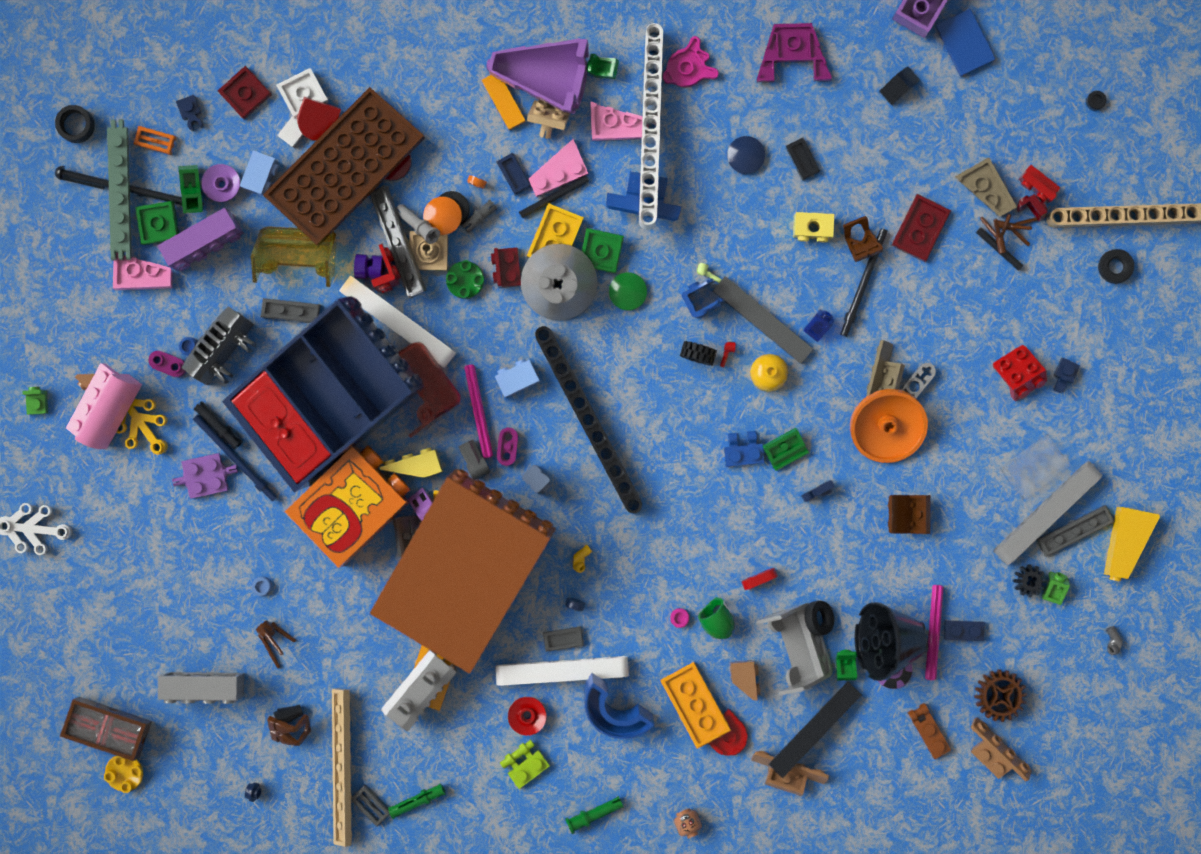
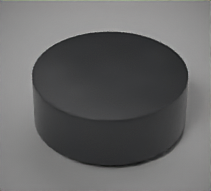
M1101 91L1091 92L1086 98L1087 107L1093 111L1102 109L1107 101L1105 94Z

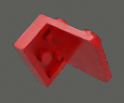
M380 244L379 248L389 273L375 278L371 282L378 292L387 293L393 290L392 287L400 284L398 279L401 277L396 266L392 265L394 258L391 250Z
M1024 345L1019 346L993 363V368L1009 386L1010 395L1014 401L1025 398L1031 391L1041 388L1047 382L1046 369Z

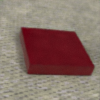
M246 66L218 90L220 95L243 120L272 95Z

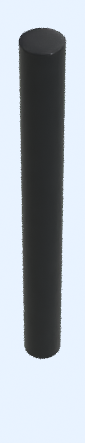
M585 175L519 211L522 219L548 205V203L550 204L588 183V178Z

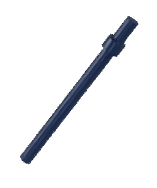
M199 415L193 418L194 422L250 478L259 492L262 491L272 502L278 497L268 487V483L264 479H260Z

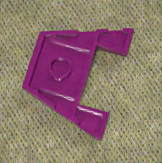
M812 23L773 25L757 76V83L774 82V62H813V81H831V74L828 71L825 57H823Z

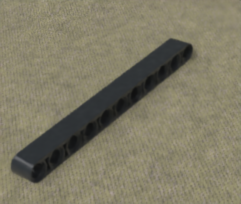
M539 327L535 332L536 340L617 494L628 512L638 513L642 508V502L559 344L548 327ZM541 331L549 333L547 340L539 339L538 335ZM556 348L558 350L557 356L549 357L547 354L548 349ZM558 365H566L567 371L565 374H558L556 372ZM568 381L575 382L576 388L574 391H567L565 389V384ZM577 398L584 399L585 405L583 408H576L574 406V401ZM584 416H593V424L585 425L583 423ZM594 432L602 433L603 439L601 442H594L592 440ZM603 449L611 450L612 456L610 459H603L601 457ZM617 465L620 467L621 473L619 476H612L610 474L612 466ZM623 482L628 483L630 486L629 492L625 494L619 491V485ZM632 499L637 500L639 503V507L636 510L628 508V502Z

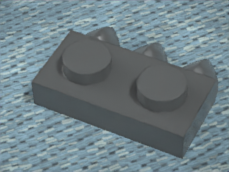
M418 516L393 519L398 557L403 555L417 531L415 527H418L422 522Z

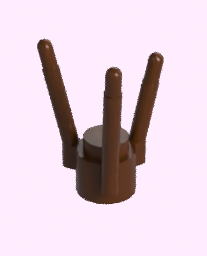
M266 620L257 627L256 631L277 668H280L278 660L267 640L271 642L280 655H283V651L272 638L276 634L274 630L292 642H296V639L279 628L275 622L270 624Z

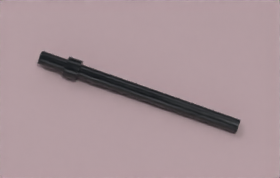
M882 228L877 237L878 243L883 245L888 232ZM879 253L869 257L850 310L846 312L844 317L845 323L840 333L841 336L847 337L852 324L856 321L857 310Z

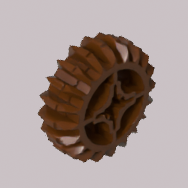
M997 669L996 675L994 671H989L990 677L984 674L983 678L985 681L978 680L981 688L975 687L979 694L974 695V698L980 699L975 704L976 706H982L979 711L985 713L987 718L992 716L993 721H997L999 717V720L1004 722L1005 716L1010 721L1012 720L1011 714L1018 717L1019 714L1016 710L1023 711L1024 708L1020 705L1021 703H1027V701L1022 699V697L1027 696L1026 692H1021L1026 688L1025 685H1019L1022 680L1020 678L1015 679V673L1009 676L1008 670H1005L1002 674V671ZM1006 680L1010 684L999 688L994 682ZM988 688H990L992 691V695L988 699L989 701L987 702L986 695ZM1014 689L1015 697L1013 703H1011L1010 695ZM997 690L1000 691V692H1002V693H1004V694H1003V696H1004L1003 699H1004L1005 701H1003V700L997 698V697H998V692H997ZM1001 703L1007 708L1002 711L991 709L992 706H997Z

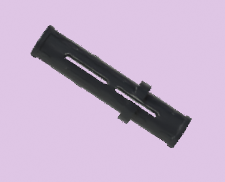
M203 401L194 407V411L219 434L218 437L223 438L234 450L243 443V440L231 430L232 428L220 420Z

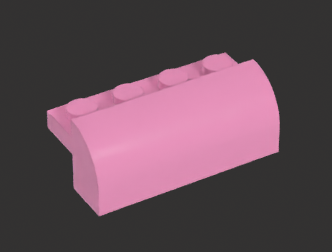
M101 363L66 429L76 436L75 440L88 447L107 449L142 384L129 374H119L106 363Z

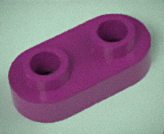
M154 351L149 356V365L155 370L173 377H181L186 373L182 368L185 361L162 351ZM160 357L161 361L157 364L155 359ZM174 364H178V370L176 371L173 370Z
M504 428L499 433L497 460L504 466L512 465L516 460L518 433L513 428ZM506 434H511L512 440L507 441L505 439ZM504 453L510 454L509 460L503 458Z

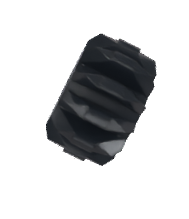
M1027 564L1026 569L1020 566L1021 573H1014L1018 576V579L1012 580L1014 583H1018L1014 587L1015 590H1020V595L1023 596L1026 593L1028 597H1032L1033 593L1038 596L1040 594L1038 588L1041 590L1045 589L1041 585V582H1047L1046 579H1041L1045 573L1043 571L1038 572L1039 567L1035 566L1032 568L1031 564ZM1027 577L1032 578L1031 584H1027V583H1026V582H1028V578H1027Z

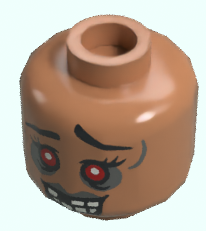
M688 808L677 813L674 824L680 836L687 835L688 839L698 835L697 831L702 828V823L695 810L691 811Z

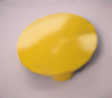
M114 756L106 765L104 780L112 788L123 793H128L137 788L143 779V768L138 760L131 761Z

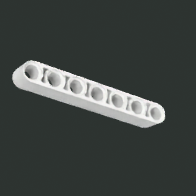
M349 276L339 291L346 297L353 296L357 298L362 305L361 308L442 367L446 368L455 356V351L352 276Z
M628 656L495 666L496 685L499 686L587 680L591 673H594L601 679L629 676Z

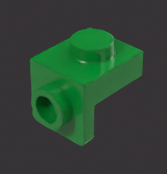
M591 54L587 62V69L595 78L615 79L619 60Z
M848 649L837 652L835 658L837 681L857 680V652H852Z

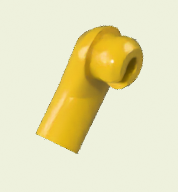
M585 545L573 555L572 566L578 573L585 571V557L592 553L588 545Z

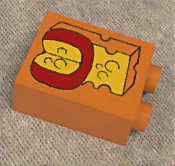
M368 445L362 451L357 447H351L285 511L338 568L344 567L409 504L408 499L404 496L411 490L409 486L396 473L387 479L378 469L384 461Z

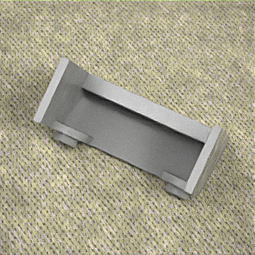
M809 603L772 613L756 621L757 625L768 622V626L773 632L781 631L792 668L788 669L785 676L789 687L779 691V695L805 691L831 677L833 672L823 636L813 635L805 624L804 615Z

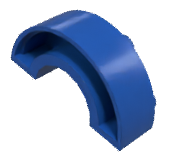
M594 673L590 674L584 688L586 715L595 729L612 738L629 739L644 734L655 725L653 714L639 704L628 710L611 708L605 702L608 695L607 682Z

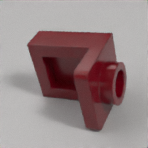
M1035 194L1030 197L1027 195L1018 201L1019 204L1016 209L1018 213L1028 207L1038 222L1046 218L1047 206L1043 201H1039Z

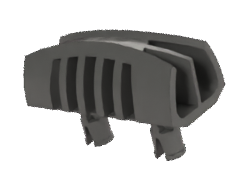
M228 306L197 342L182 368L193 378L205 385H209L215 376L223 381L224 384L229 383L224 374L233 378V374L222 366L238 345L248 353L253 352L247 344L256 347V343L246 335L254 324Z

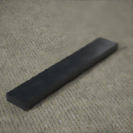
M847 681L768 765L781 778H784L860 698L861 694Z

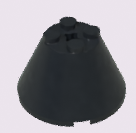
M879 602L868 603L860 611L859 616L861 618L859 624L855 625L854 632L855 650L862 669L867 670L870 674L868 677L875 681L887 680L928 651L925 624L923 622H919Z

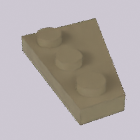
M990 158L955 176L960 183L998 217L1017 208Z

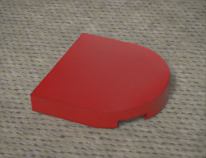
M304 97L297 116L298 128L306 138L318 140L339 118L341 109Z
M727 709L723 716L731 731L708 744L717 753L731 756L740 753L745 748L748 734L744 724Z

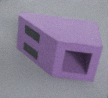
M422 487L408 499L417 516L422 521L434 501L433 498Z

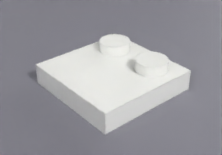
M311 68L276 85L294 119L298 116L304 97L328 103V99Z

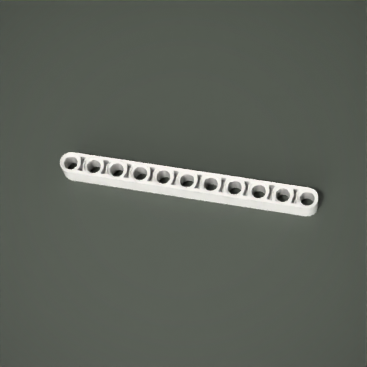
M656 23L648 25L645 35L639 225L645 230L654 228L657 219L663 28ZM654 32L657 33L659 36L651 37L649 34ZM656 51L658 54L653 56L649 52ZM655 69L657 70V73L651 74L648 72V70ZM655 87L657 91L650 92L648 88ZM654 105L656 110H648L647 106ZM652 123L656 127L654 129H649L646 127V125ZM647 142H653L655 146L649 148L645 144ZM652 160L655 164L647 166L645 161ZM652 179L654 183L647 185L644 180ZM650 197L653 199V202L647 204L643 199ZM650 216L653 221L645 222L643 217Z

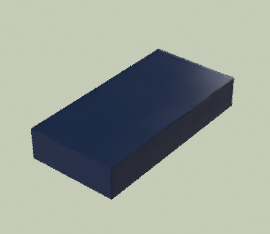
M513 153L496 161L514 195L531 187Z

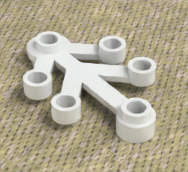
M23 503L19 510L11 517L4 516L0 518V534L9 536L15 544V550L18 553H25L29 546L20 539L15 531L24 533L34 546V552L37 555L46 554L48 548L34 533L56 535L60 540L69 539L72 535V528L66 524L57 527L36 525L44 517L52 514V508L48 505L41 506L39 512L24 524L16 522L24 515H29L33 512V506L29 503ZM26 505L29 507V511L27 513L24 511V507ZM45 507L48 509V513L46 515L43 513V509ZM4 522L8 525L6 530L2 527ZM60 529L65 530V534L63 536H61L59 533ZM20 544L24 545L23 551L19 549ZM39 546L44 548L42 553L38 551Z

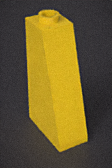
M1116 507L1104 575H1109L1110 580L1121 582L1122 578H1129L1159 520V514Z

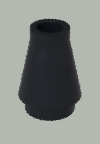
M300 704L278 708V711L273 712L277 720L288 724L304 715Z

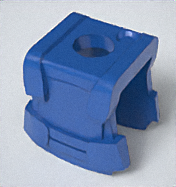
M708 279L701 284L697 281L688 286L689 290L682 293V298L693 317L700 318L706 316L708 311L719 308L725 302L724 298H721L697 311L689 297L714 283V279Z

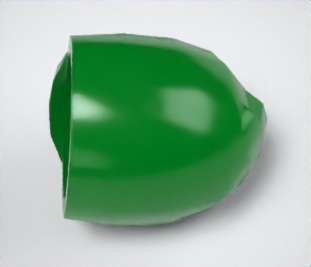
M716 597L711 600L698 615L702 628L712 638L727 639L735 629L733 616L722 598ZM721 605L717 612L713 613V609Z

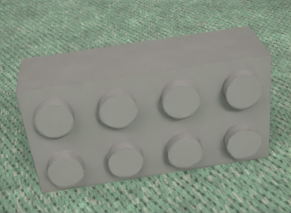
M167 672L158 676V700H164V703H176V701L183 700V703H195V701L203 700V703L211 704L222 700L223 704H233L234 701H238L239 698L244 696V673Z

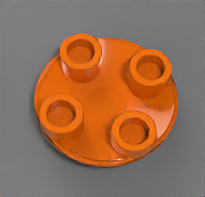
M437 197L426 205L423 219L427 220L432 227L437 228L440 231V235H447L459 227L462 222V213L459 205L453 199Z

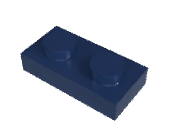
M944 620V639L984 641V622Z

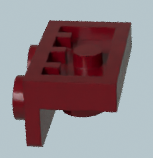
M494 248V253H491L492 265L496 264V272H493L494 284L497 283L498 288L521 286L518 248Z

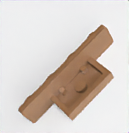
M977 717L973 719L971 729L982 741L972 748L971 753L998 779L1013 769L1027 782L1032 772L1030 766L1022 761L1013 749L1008 748L1002 739L988 728L984 721Z
M756 751L751 760L769 766L768 764L774 757L769 756L767 752ZM797 763L784 778H781L769 766L765 785L802 796L807 779L825 784L829 779V775L824 774L822 770H812L806 768L804 764Z

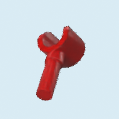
M735 342L725 343L721 367H725L729 352L735 353Z

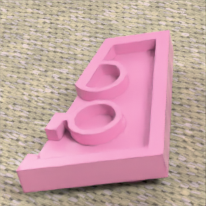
M591 102L592 141L642 139V116L618 111L614 108L604 107Z
M574 139L529 178L536 197L588 175Z
M116 253V260L113 261V289L172 288L173 270L170 267L142 261L135 257H132V260H127L125 255L124 260H119L118 253Z

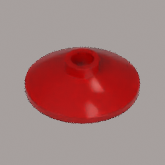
M521 697L510 706L508 722L516 733L525 736L534 735L545 725L546 710L543 704L536 698ZM525 712H530L531 717L529 719L524 717Z

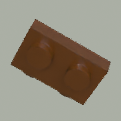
M931 495L889 496L888 527L890 534H930Z

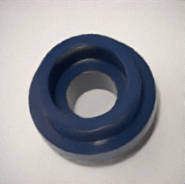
M249 783L245 789V798L250 802H255L261 795L262 790L259 783Z

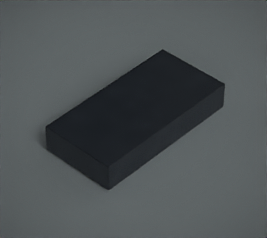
M804 138L786 145V149L802 181L820 172Z

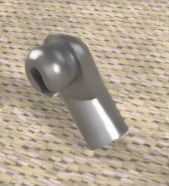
M1113 625L1106 629L1110 637L1107 647L1110 655L1118 654L1123 643L1121 636Z

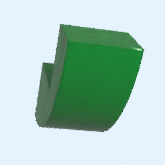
M198 165L178 166L183 213L203 212Z

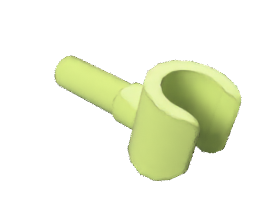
M704 263L698 264L697 273L699 275L710 277L720 283L721 279L708 272L709 265Z

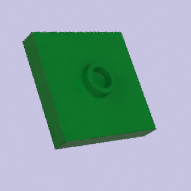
M174 201L135 207L141 245L165 242L179 234Z
M587 228L582 252L591 260L595 269L616 274L624 236Z

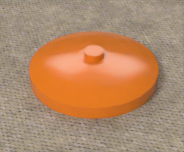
M884 389L868 395L857 405L850 420V434L858 451L868 459L881 463L897 462L912 455L922 445L928 429L927 415L921 403L910 393L898 389Z

